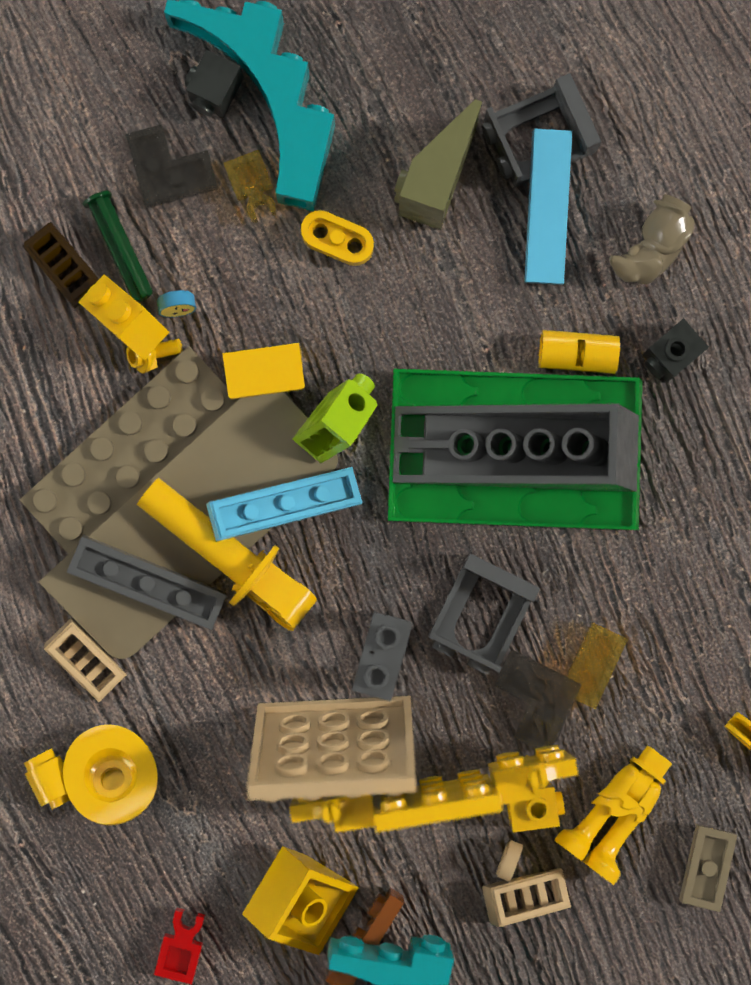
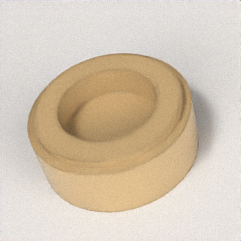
M513 840L507 842L496 871L498 878L508 882L511 881L523 849V844Z

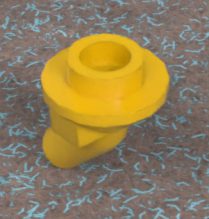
M180 339L160 342L144 361L129 347L126 350L129 364L143 374L158 367L156 358L183 352Z

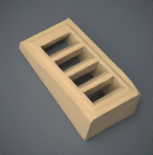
M70 618L44 644V650L98 702L127 675L73 618ZM74 634L78 639L62 652L59 647ZM85 645L89 650L74 664L70 658ZM96 656L100 661L85 675L81 670ZM106 667L112 671L97 686L92 683Z
M562 868L513 878L510 882L504 880L482 886L491 925L497 927L571 908ZM546 881L551 883L554 902L548 901L544 884ZM535 885L539 903L536 906L533 904L529 887ZM519 889L522 909H518L514 890ZM502 893H504L508 912H504L500 896Z

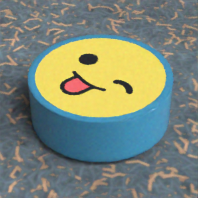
M184 290L164 293L157 299L158 313L162 317H180L191 314L196 310L195 296L193 293Z

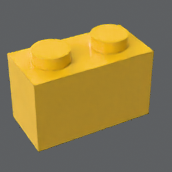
M105 274L90 287L88 292L78 302L143 361L169 333L141 304Z

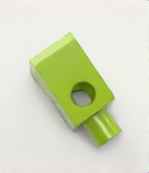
M358 373L352 380L348 379L331 390L292 440L320 464L350 447L377 407V401L370 396L375 388L374 382L368 376Z

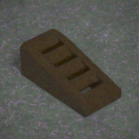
M52 222L46 224L22 244V247L74 308L80 305L78 302L99 280ZM55 239L58 241L48 250H46L42 255L39 254V252H41ZM64 250L68 253L53 267L48 265L50 261ZM76 263L78 267L61 280L58 277L72 264ZM86 274L89 279L71 293L68 287Z

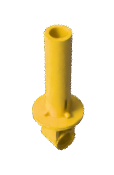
M157 478L138 501L137 506L235 582L232 591L234 590L237 593L229 602L232 606L247 596L264 609L282 627L294 631L317 601L315 595L308 588L293 580L272 563L279 550L276 545L273 546L267 555L263 550L257 556L236 538L216 542L210 518L160 478Z

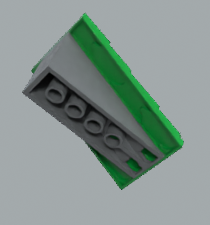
M393 369L388 521L639 531L643 380L635 377Z

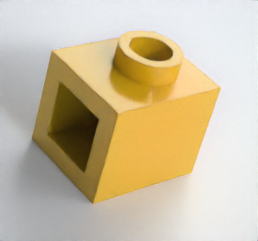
M548 782L543 788L539 786L540 799L507 804L509 825L512 832L559 827L558 815H565L562 792H555V787L551 782Z

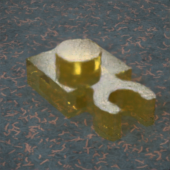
M259 149L224 162V167L237 200L241 201L249 198L247 213L253 223L258 222L255 209L259 205H266L271 215H276V206L273 199L264 194V191L272 189L273 186Z

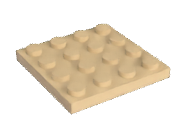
M411 696L392 697L391 701L375 697L258 703L247 782L248 800L274 802L286 798L315 800L326 796L356 798L366 794L386 793L397 796L405 792H416Z

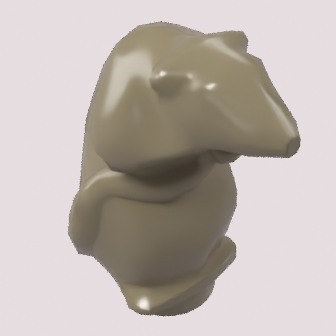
M667 194L663 195L661 201L654 200L656 209L650 213L642 226L644 241L632 246L628 252L621 256H610V265L615 274L624 282H635L643 285L652 283L675 261L694 231L695 222L693 217L689 216L690 205Z

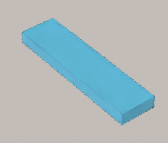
M536 128L532 131L524 283L564 284L572 131Z
M353 467L211 501L206 504L216 542L358 506L362 504V499Z

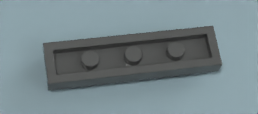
M83 534L67 569L69 574L210 630L213 629L227 596V593Z

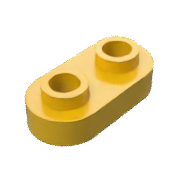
M322 210L309 213L302 221L301 234L303 241L312 250L351 266L362 265L371 258L374 242L372 235L364 227ZM318 227H323L328 232L324 238H317L313 234L314 230ZM352 242H358L362 245V249L358 253H352L348 250V246Z

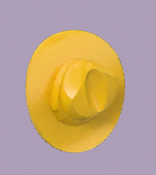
M100 725L86 730L70 745L64 759L63 781L71 803L81 815L100 825H118L134 819L150 805L157 790L158 770L149 747L137 734L117 725Z

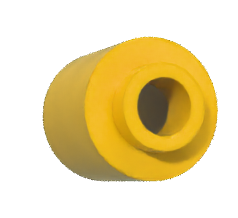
M52 748L24 762L28 771L25 773V776L41 807L49 804L51 810L70 801L63 781L64 762L60 755L56 757Z

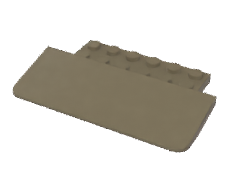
M188 346L20 499L21 503L68 553L39 583L110 656L118 659L129 658L137 653L176 616L67 573L82 534L210 586L223 573L137 506L138 501L157 478H160L209 517L206 504L211 501L333 472L338 464V455L336 454L320 464L292 440L308 418L285 392L230 399L227 386ZM272 528L234 538L250 549Z

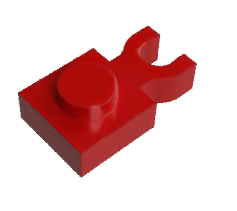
M177 907L173 917L175 935L165 933L154 975L192 985L203 942L195 941L194 936L203 926L205 914L198 913L195 925L186 926L182 922L184 909Z

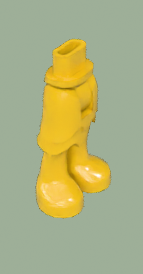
M647 745L638 759L632 756L630 764L623 767L610 783L597 793L598 796L591 802L595 806L583 821L573 829H563L558 833L554 841L583 861L612 885H615L621 874L615 861L616 856L627 837L640 822L645 821L647 815L652 811L660 796L661 786L659 784H665L666 780L663 776L672 763ZM611 815L618 817L598 845L588 854L593 839Z

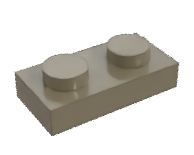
M696 824L679 897L682 903L717 912L721 911L738 835L733 832Z

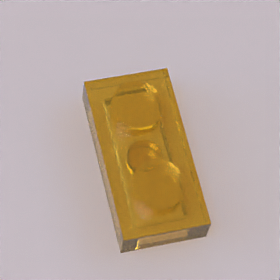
M591 622L559 692L596 710L628 639Z

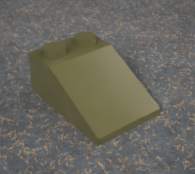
M475 99L412 159L408 171L401 170L394 191L396 192L394 202L399 203V216L441 230L478 126L482 101Z

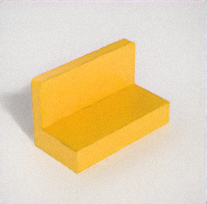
M299 343L222 353L228 397L230 399L297 391L305 388L302 353Z

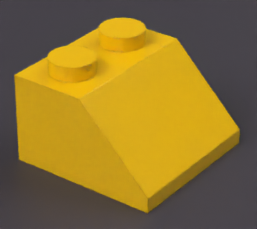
M282 846L242 915L267 939L319 955L357 892L358 887L311 857Z

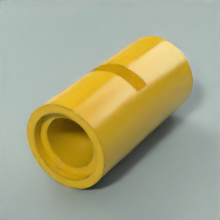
M542 330L538 366L539 368L616 374L620 356V337Z

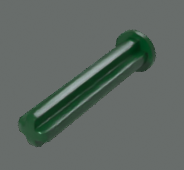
M108 190L98 192L85 199L83 205L85 208L90 209L130 296L137 302L146 300L153 294V290L110 201L112 194Z

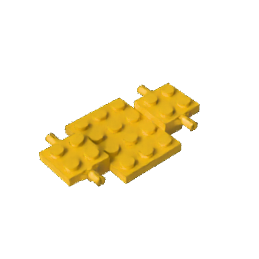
M558 745L536 748V755L533 756L526 755L523 757L520 756L519 752L496 755L497 762L488 763L490 777L488 774H481L480 770H468L457 773L458 779L443 782L442 776L420 779V786H416V792H405L397 796L385 793L366 794L356 798L346 796H326L315 800L293 798L289 806L291 822L323 819L327 823L334 822L335 833L375 826L376 832L501 812L502 805L540 799L539 786L545 787L549 780L578 775L576 759L566 750L559 749Z

